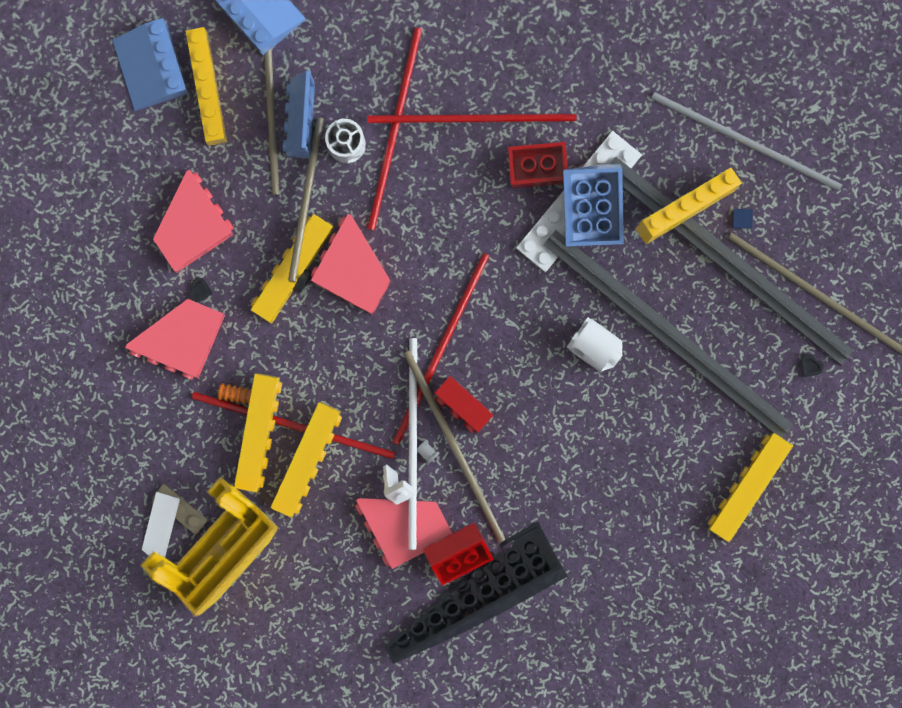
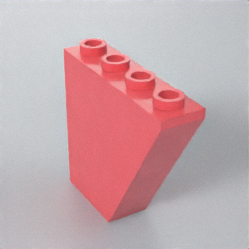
M190 169L186 171L153 238L175 272H179L234 235L231 231L234 227L228 219L224 221L221 216L223 213L222 209L218 204L214 205L210 199L213 196L207 188H202L200 183L203 181L197 172L193 174Z
M348 214L340 220L338 233H333L329 240L331 245L328 251L324 250L319 259L321 263L319 267H314L310 275L312 277L311 281L373 315L391 281L352 215Z
M187 299L129 342L125 348L130 350L129 354L138 358L141 355L148 357L147 361L155 365H158V362L165 364L164 368L174 373L176 369L183 372L182 376L191 380H193V377L199 378L225 314Z
M359 498L356 500L358 504L355 507L360 515L364 514L367 520L364 524L368 532H373L376 537L373 541L377 549H382L384 553L382 559L387 567L391 566L392 569L424 553L423 549L430 544L438 542L449 534H453L437 502L416 501V550H408L409 500L398 505L388 499Z

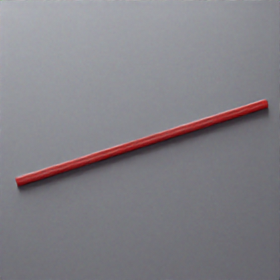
M414 28L394 115H402L422 31L421 28ZM392 123L367 228L369 230L375 231L400 123Z
M576 114L367 115V123L576 121Z
M485 253L482 254L426 370L424 379L427 385L490 257ZM420 386L417 389V407L423 396ZM409 408L392 441L397 445L400 444L409 426Z
M197 392L192 394V399L240 414H248L247 407ZM273 415L272 420H275L277 425L304 433L308 427L307 425ZM337 434L334 435L332 440L333 442L393 459L395 455L393 451Z

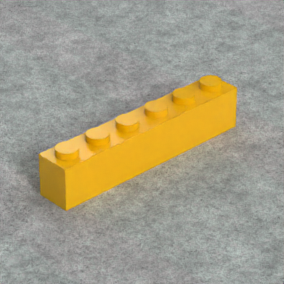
M205 27L186 30L205 141L208 146L225 143L227 139L207 31Z
M729 168L642 220L635 230L644 243L648 244L733 193L742 182L733 169Z
M315 214L312 217H307L296 282L288 281L294 249L293 244L291 249L287 248L284 252L282 263L280 265L277 264L273 269L271 280H266L263 284L261 295L259 297L256 296L252 301L251 311L271 324L273 323L294 291L298 278L305 269L309 268L333 231L334 227Z
M259 373L254 375L234 488L258 492L264 486L265 477L262 474L263 469H267L268 458H266V452L270 450L272 439H269L270 431H274L275 420L272 419L274 412L277 413L279 405L276 397L277 393L280 394L282 389V382H279L280 377Z
M323 402L318 403L271 509L291 518L294 514H299L303 505L300 501L303 496H307L310 490L308 483L310 479H315L319 470L316 468L318 461H323L326 455L324 448L326 444H331L335 435L332 433L334 426L338 427L342 420L340 410Z
M771 433L770 436L768 434L765 435L761 441L762 448L760 451L756 450L750 458L752 463L749 467L745 466L739 475L742 478L738 484L734 482L729 490L730 496L728 499L724 498L718 506L720 511L717 515L713 514L707 523L710 525L708 530L726 542L731 541L793 447L792 444L775 433Z

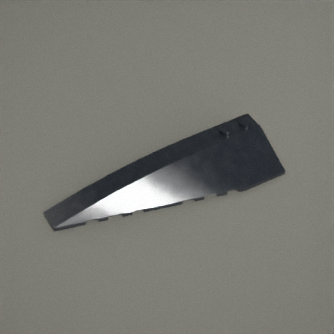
M536 522L503 541L499 545L501 548L514 541L511 549L506 553L502 551L498 555L491 552L494 560L472 570L466 577H462L440 597V600L434 606L431 605L427 608L425 614L419 619L416 618L408 629L401 631L384 646L391 662L394 664L466 632L568 577L539 523Z

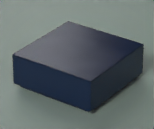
M733 209L732 228L752 229L753 209Z

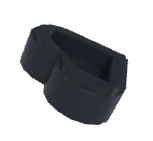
M305 269L300 275L294 291L298 293L303 291L311 277L312 272Z
M195 278L193 280V289L189 293L192 301L201 302L213 295V292L203 278Z
M807 354L801 358L802 377L816 376L823 373V363L816 361L814 356Z

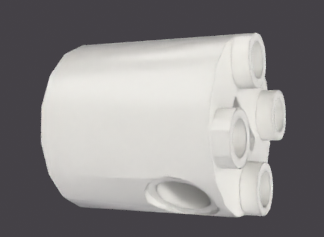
M340 119L334 121L328 127L325 141L330 154L335 160L340 163H352L362 157L366 142L362 129L356 122L350 119Z
M588 317L571 339L567 348L601 372L614 368L622 357L623 341Z

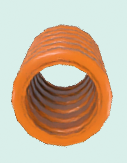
M222 383L218 390L219 400L224 399L225 401L230 400L231 402L236 401V403L242 402L244 405L246 403L249 405L252 389L248 390L247 387L243 389L242 386L237 388L236 385L232 387L230 384L226 386L225 383Z

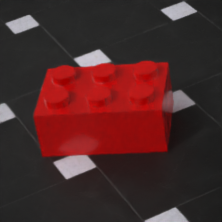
M566 142L508 147L512 188L564 184L563 170L568 169Z
M451 376L435 392L437 396L435 400L443 407L447 405L451 409L450 414L457 420L460 418L466 422L464 426L471 433L474 431L478 433L493 417V414Z
M475 522L423 549L430 566L442 586L494 560Z

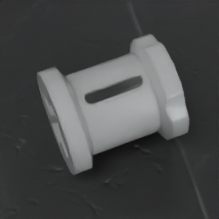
M425 440L417 448V453L426 460L428 465L440 453L436 452L428 444V440Z

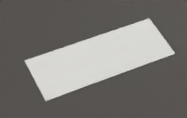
M156 492L142 550L150 556L155 551L163 557L166 556L179 498Z

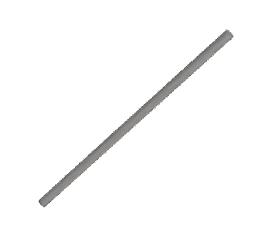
M654 92L651 98L837 191H840L842 184Z

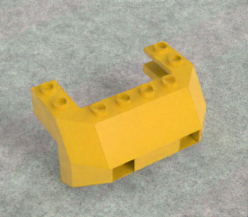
M221 477L207 492L226 510L187 554L183 556L178 564H174L153 551L141 565L153 580L173 591L194 616L201 615L219 600L270 543L278 529L265 513Z

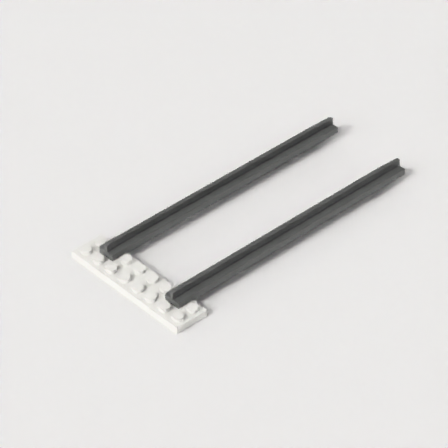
M613 131L583 166L621 164L622 188L653 213L672 203V201L631 169L642 154ZM563 191L516 249L545 273L557 258L561 259L772 433L777 434L781 438L786 433H789L790 428L794 425L578 247L566 246ZM689 218L673 228L838 364L842 365L846 359H849L850 354L854 351L694 219Z

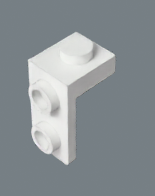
M388 465L383 466L384 494L388 500L398 505L416 495L415 489L407 482L402 480L398 483L397 472Z

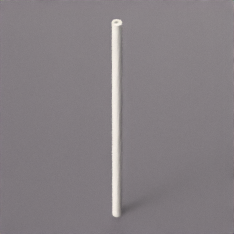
M410 338L409 350L417 363V339ZM409 366V485L415 489L416 494L417 380ZM416 495L409 498L408 550H416Z

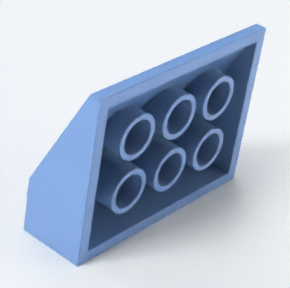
M214 0L263 56L269 49H272L306 20L290 0Z
M164 18L145 23L112 40L135 111L189 94Z
M305 71L292 77L290 84H287L286 92L287 95H290L289 103L286 102L285 106L288 121L284 123V133H287V140L283 141V151L286 152L287 157H310L315 82L310 71Z
M621 164L594 165L563 170L566 246L624 244Z

